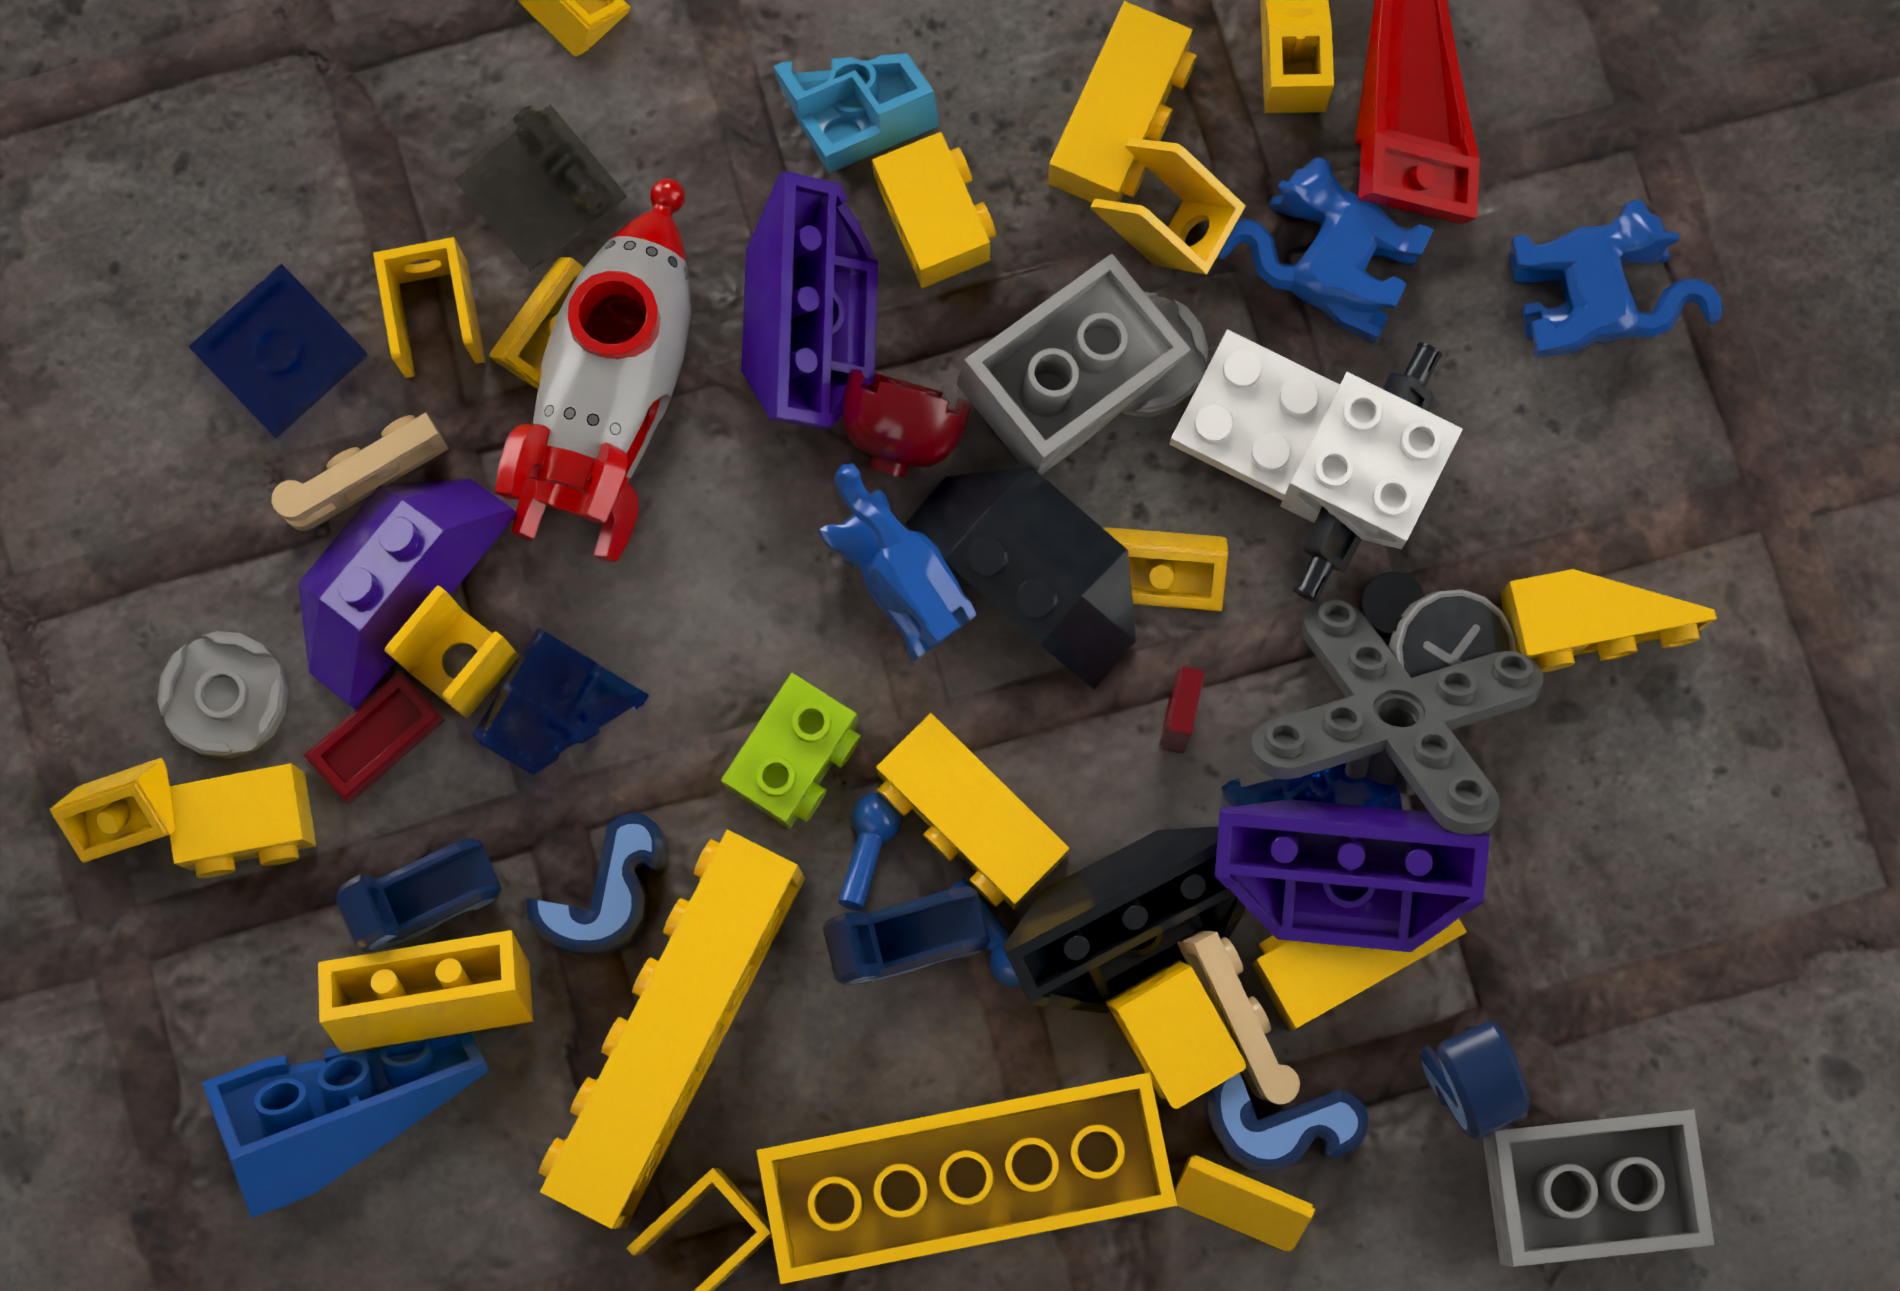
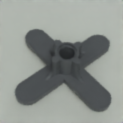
M1339 600L1323 601L1311 606L1305 613L1302 635L1307 645L1346 698L1260 725L1252 734L1249 755L1253 765L1270 777L1286 780L1299 778L1346 763L1345 774L1351 779L1367 777L1379 784L1395 785L1399 792L1409 796L1416 793L1433 818L1447 830L1457 834L1474 835L1481 834L1490 829L1497 820L1500 798L1495 788L1451 730L1517 710L1535 702L1540 695L1543 685V673L1539 665L1522 653L1502 651L1411 678L1370 622L1356 607Z

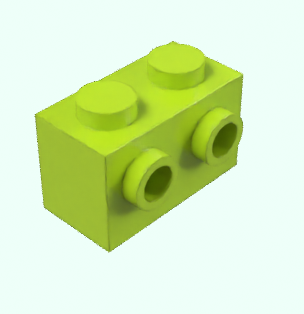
M791 672L722 777L721 782L727 790L788 829H791L798 817L807 822L826 794L827 789L819 785L832 764L842 768L850 759L862 736L855 732L859 724L857 713Z

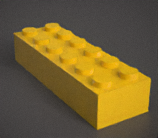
M728 829L720 843L710 839L703 849L693 872L694 875L700 877V882L690 901L680 898L672 909L663 929V934L669 936L670 940L661 958L658 961L649 957L641 969L632 989V993L640 998L630 1018L627 1021L622 1017H618L611 1027L601 1049V1053L609 1056L599 1078L594 1080L587 1077L580 1087L570 1109V1113L578 1118L568 1138L562 1140L557 1137L553 1141L538 1171V1174L546 1177L540 1190L541 1193L610 1229L628 1227L805 880L797 864Z
M1150 1072L756 1150L780 1284L1177 1206Z

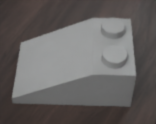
M1111 253L965 358L956 385L1022 467H1032L1042 475L1088 441L1185 358L1191 349Z

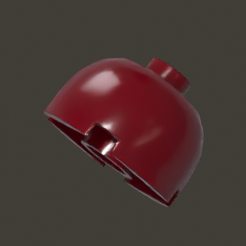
M851 369L844 392L841 412L844 430L854 446L872 455L870 468L890 475L906 477L908 467H931L945 460L958 446L968 422L972 403L958 398L955 409L948 407L950 401L941 399L943 394L941 391L875 373L872 385L864 384L862 370Z

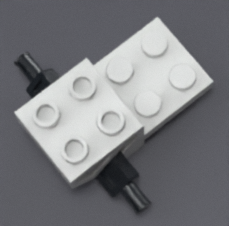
M1227 329L1179 421L1169 445L1282 500L1280 507L1314 523L1303 545L1304 552L1311 557L1293 592L1298 593L1297 595L1303 599L1317 603L1332 571L1345 572L1361 540L1398 549L1403 548L1463 428L1427 411L1433 395L1425 386L1439 359L1442 357V352H1439V349L1430 344L1419 342L1404 374L1392 372L1383 389L1349 372H1346L1341 384H1338Z

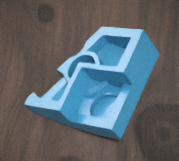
M907 53L880 55L871 60H858L853 57L833 58L832 70L794 73L792 61L782 62L774 66L776 79L797 121L828 173H832L939 126L934 90Z

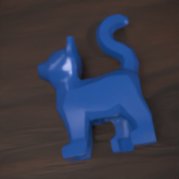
M1314 158L1304 168L1297 169L1288 182L1280 181L1278 189L1282 195L1272 197L1268 206L1273 211L1319 223L1321 228L1303 257L1294 265L1280 263L1274 238L1259 222L1246 218L1238 219L1217 257L1224 259L1238 243L1248 244L1251 248L1253 263L1259 277L1274 288L1292 291L1301 301L1322 310L1340 328L1375 344L1388 318V315L1378 308H1395L1407 284L1394 276L1384 281L1371 277L1365 271L1372 255L1381 256L1400 264L1413 266L1418 256L1422 255L1434 230L1421 224L1409 230L1398 226L1376 203L1359 200V195L1344 190L1333 175L1332 166L1326 159Z
M1640 200L1626 203L1618 218L1610 225L1579 227L1558 239L1540 245H1534L1527 235L1513 237L1510 242L1511 249L1508 257L1514 283L1535 284L1559 281L1565 303L1555 308H1546L1540 302L1523 305L1521 315L1526 338L1534 340L1533 350L1535 358L1575 353L1592 343L1605 345L1628 337H1655L1671 330L1679 318L1683 306L1690 302L1698 304L1706 321L1709 324H1714L1721 319L1724 310L1722 298L1713 285L1699 278L1680 279L1664 289L1652 312L1647 313L1637 310L1624 277L1621 263H1665L1670 258L1669 250L1666 247L1680 240L1678 232H1666L1661 218L1651 214L1645 203Z
M854 463L843 464L834 476V483L840 496L854 514L840 525H825L818 533L822 541L829 548L839 553L843 562L855 565L862 572L869 594L904 637L906 650L914 662L958 631L977 614L971 601L963 594L959 583L947 566L937 546L924 533L908 531L892 514L887 497L880 489L870 495L861 481L860 471Z

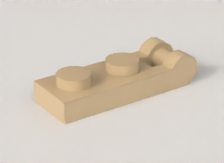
M426 412L417 418L413 415L404 416L384 428L381 433L383 438L362 450L358 447H353L342 451L327 463L326 467L328 470L304 484L296 480L281 482L275 487L271 502L278 514L293 528L307 531L373 494L379 486H386L449 448Z
M1198 930L1178 940V946L1186 963L1192 966L1246 1063V1068L1240 1074L1247 1092L1255 1098L1267 1100L1275 1104L1291 1102L1299 1092V1077L1294 1069L1277 1062L1265 1036L1266 1033L1271 1031L1268 1017L1255 997H1247L1237 976L1243 972V965L1233 944L1226 937L1220 939L1217 932Z

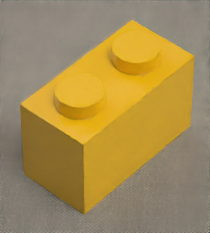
M942 132L872 159L874 181L921 288L990 261L989 239L997 237L995 226L984 202L976 205L973 204L965 186L972 182V176L966 159L959 147L949 150Z
M292 763L170 786L176 830L170 834L174 864L190 871L195 870L197 878L217 877L236 871L235 862L259 858L260 865L262 866L293 862L299 859L298 850L317 847L306 775L303 770Z

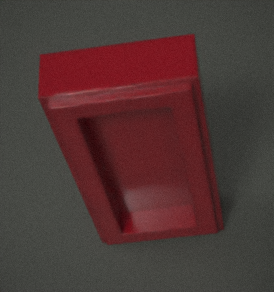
M1182 666L1181 670L1178 669L1170 691L1159 745H1162L1161 749L1184 753L1192 735L1205 671Z
M400 670L303 756L340 798L350 805L441 725L445 719Z

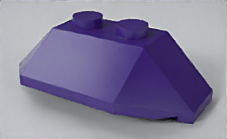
M789 171L779 174L746 249L741 372L770 420L826 430L833 427L842 415L843 397L851 369L862 370L864 384L872 385L876 354L878 260L860 223L845 203L847 197L840 183Z
M472 479L379 486L298 582L309 673L356 710L395 662L384 651L387 644L436 586L439 585L449 595L452 594L517 513Z
M1294 799L1221 808L1215 877L1227 889L1229 888L1243 905L1279 940L1412 952L1447 928L1467 911L1470 912L1484 902L1490 833L1483 832L1474 835L1457 834L1443 828L1431 814L1414 810Z

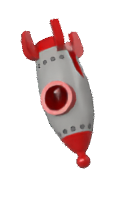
M663 178L655 182L650 191L652 210L628 222L604 244L578 274L556 317L541 363L542 374L537 392L533 424L518 425L510 432L505 442L498 467L495 493L506 499L519 500L515 511L517 515L514 517L511 533L525 540L531 541L535 538L547 505L572 515L581 516L596 524L602 523L594 551V556L601 561L617 562L628 544L639 511L638 496L635 489L628 482L641 460L654 430L664 416L684 359L691 318L688 264L683 240L675 221L672 220V214L679 211L683 206L686 194L681 184L672 178Z

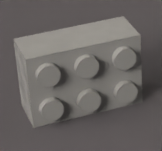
M1695 1109L1498 1130L1483 1137L1500 1265L1517 1267L1715 1245Z

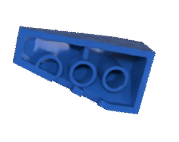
M471 1032L382 1046L381 1050L354 1055H349V1052L341 1053L338 1047L325 1049L323 1060L293 1065L289 1064L287 1055L267 1058L204 1081L202 1085L250 1217L253 1218L273 1209L283 1208L294 1201L315 1194L487 1074L488 1068Z

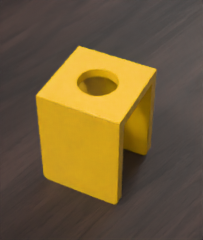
M1129 138L1125 145L1126 149L1183 200L1168 227L1150 210L1141 205L1094 199L1090 208L1154 266L1207 275L1246 205L1180 144ZM1209 220V228L1205 236L1195 245L1188 246L1185 243L1188 232L1197 223Z
M454 237L373 253L391 357L405 378L414 377L415 371L399 284L451 274L463 343L475 364L485 363L468 262ZM433 259V261L426 263L409 264L419 260Z
M439 585L433 589L384 649L407 672L466 719L470 717L520 656L497 631L491 633L462 610L447 591ZM458 644H467L474 647L477 653L454 679L448 676L443 666V660L447 651Z
M1180 960L1174 961L1105 1001L1145 1073L1150 1072L1152 1085L1157 1095L1162 1099H1166L1169 1105L1175 1109L1189 1103L1246 1068L1242 1055L1192 966Z
M712 1168L626 1249L632 1256L643 1254L715 1186L755 1229L756 1233L694 1291H714L769 1240L772 1234L769 1222L720 1168Z

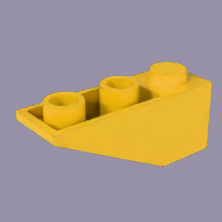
M1260 0L1264 113L1326 112L1334 88L1332 25L1328 0Z
M1575 569L1510 581L1500 592L1504 615L1515 635L1516 652L1522 653L1535 661L1542 672L1555 671L1575 664V655L1598 651L1599 660H1610L1628 656L1638 652L1636 643L1660 639L1662 648L1693 643L1700 640L1699 631H1702L1717 619L1715 609Z

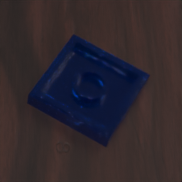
M282 263L188 346L275 438H278L368 356L360 344Z

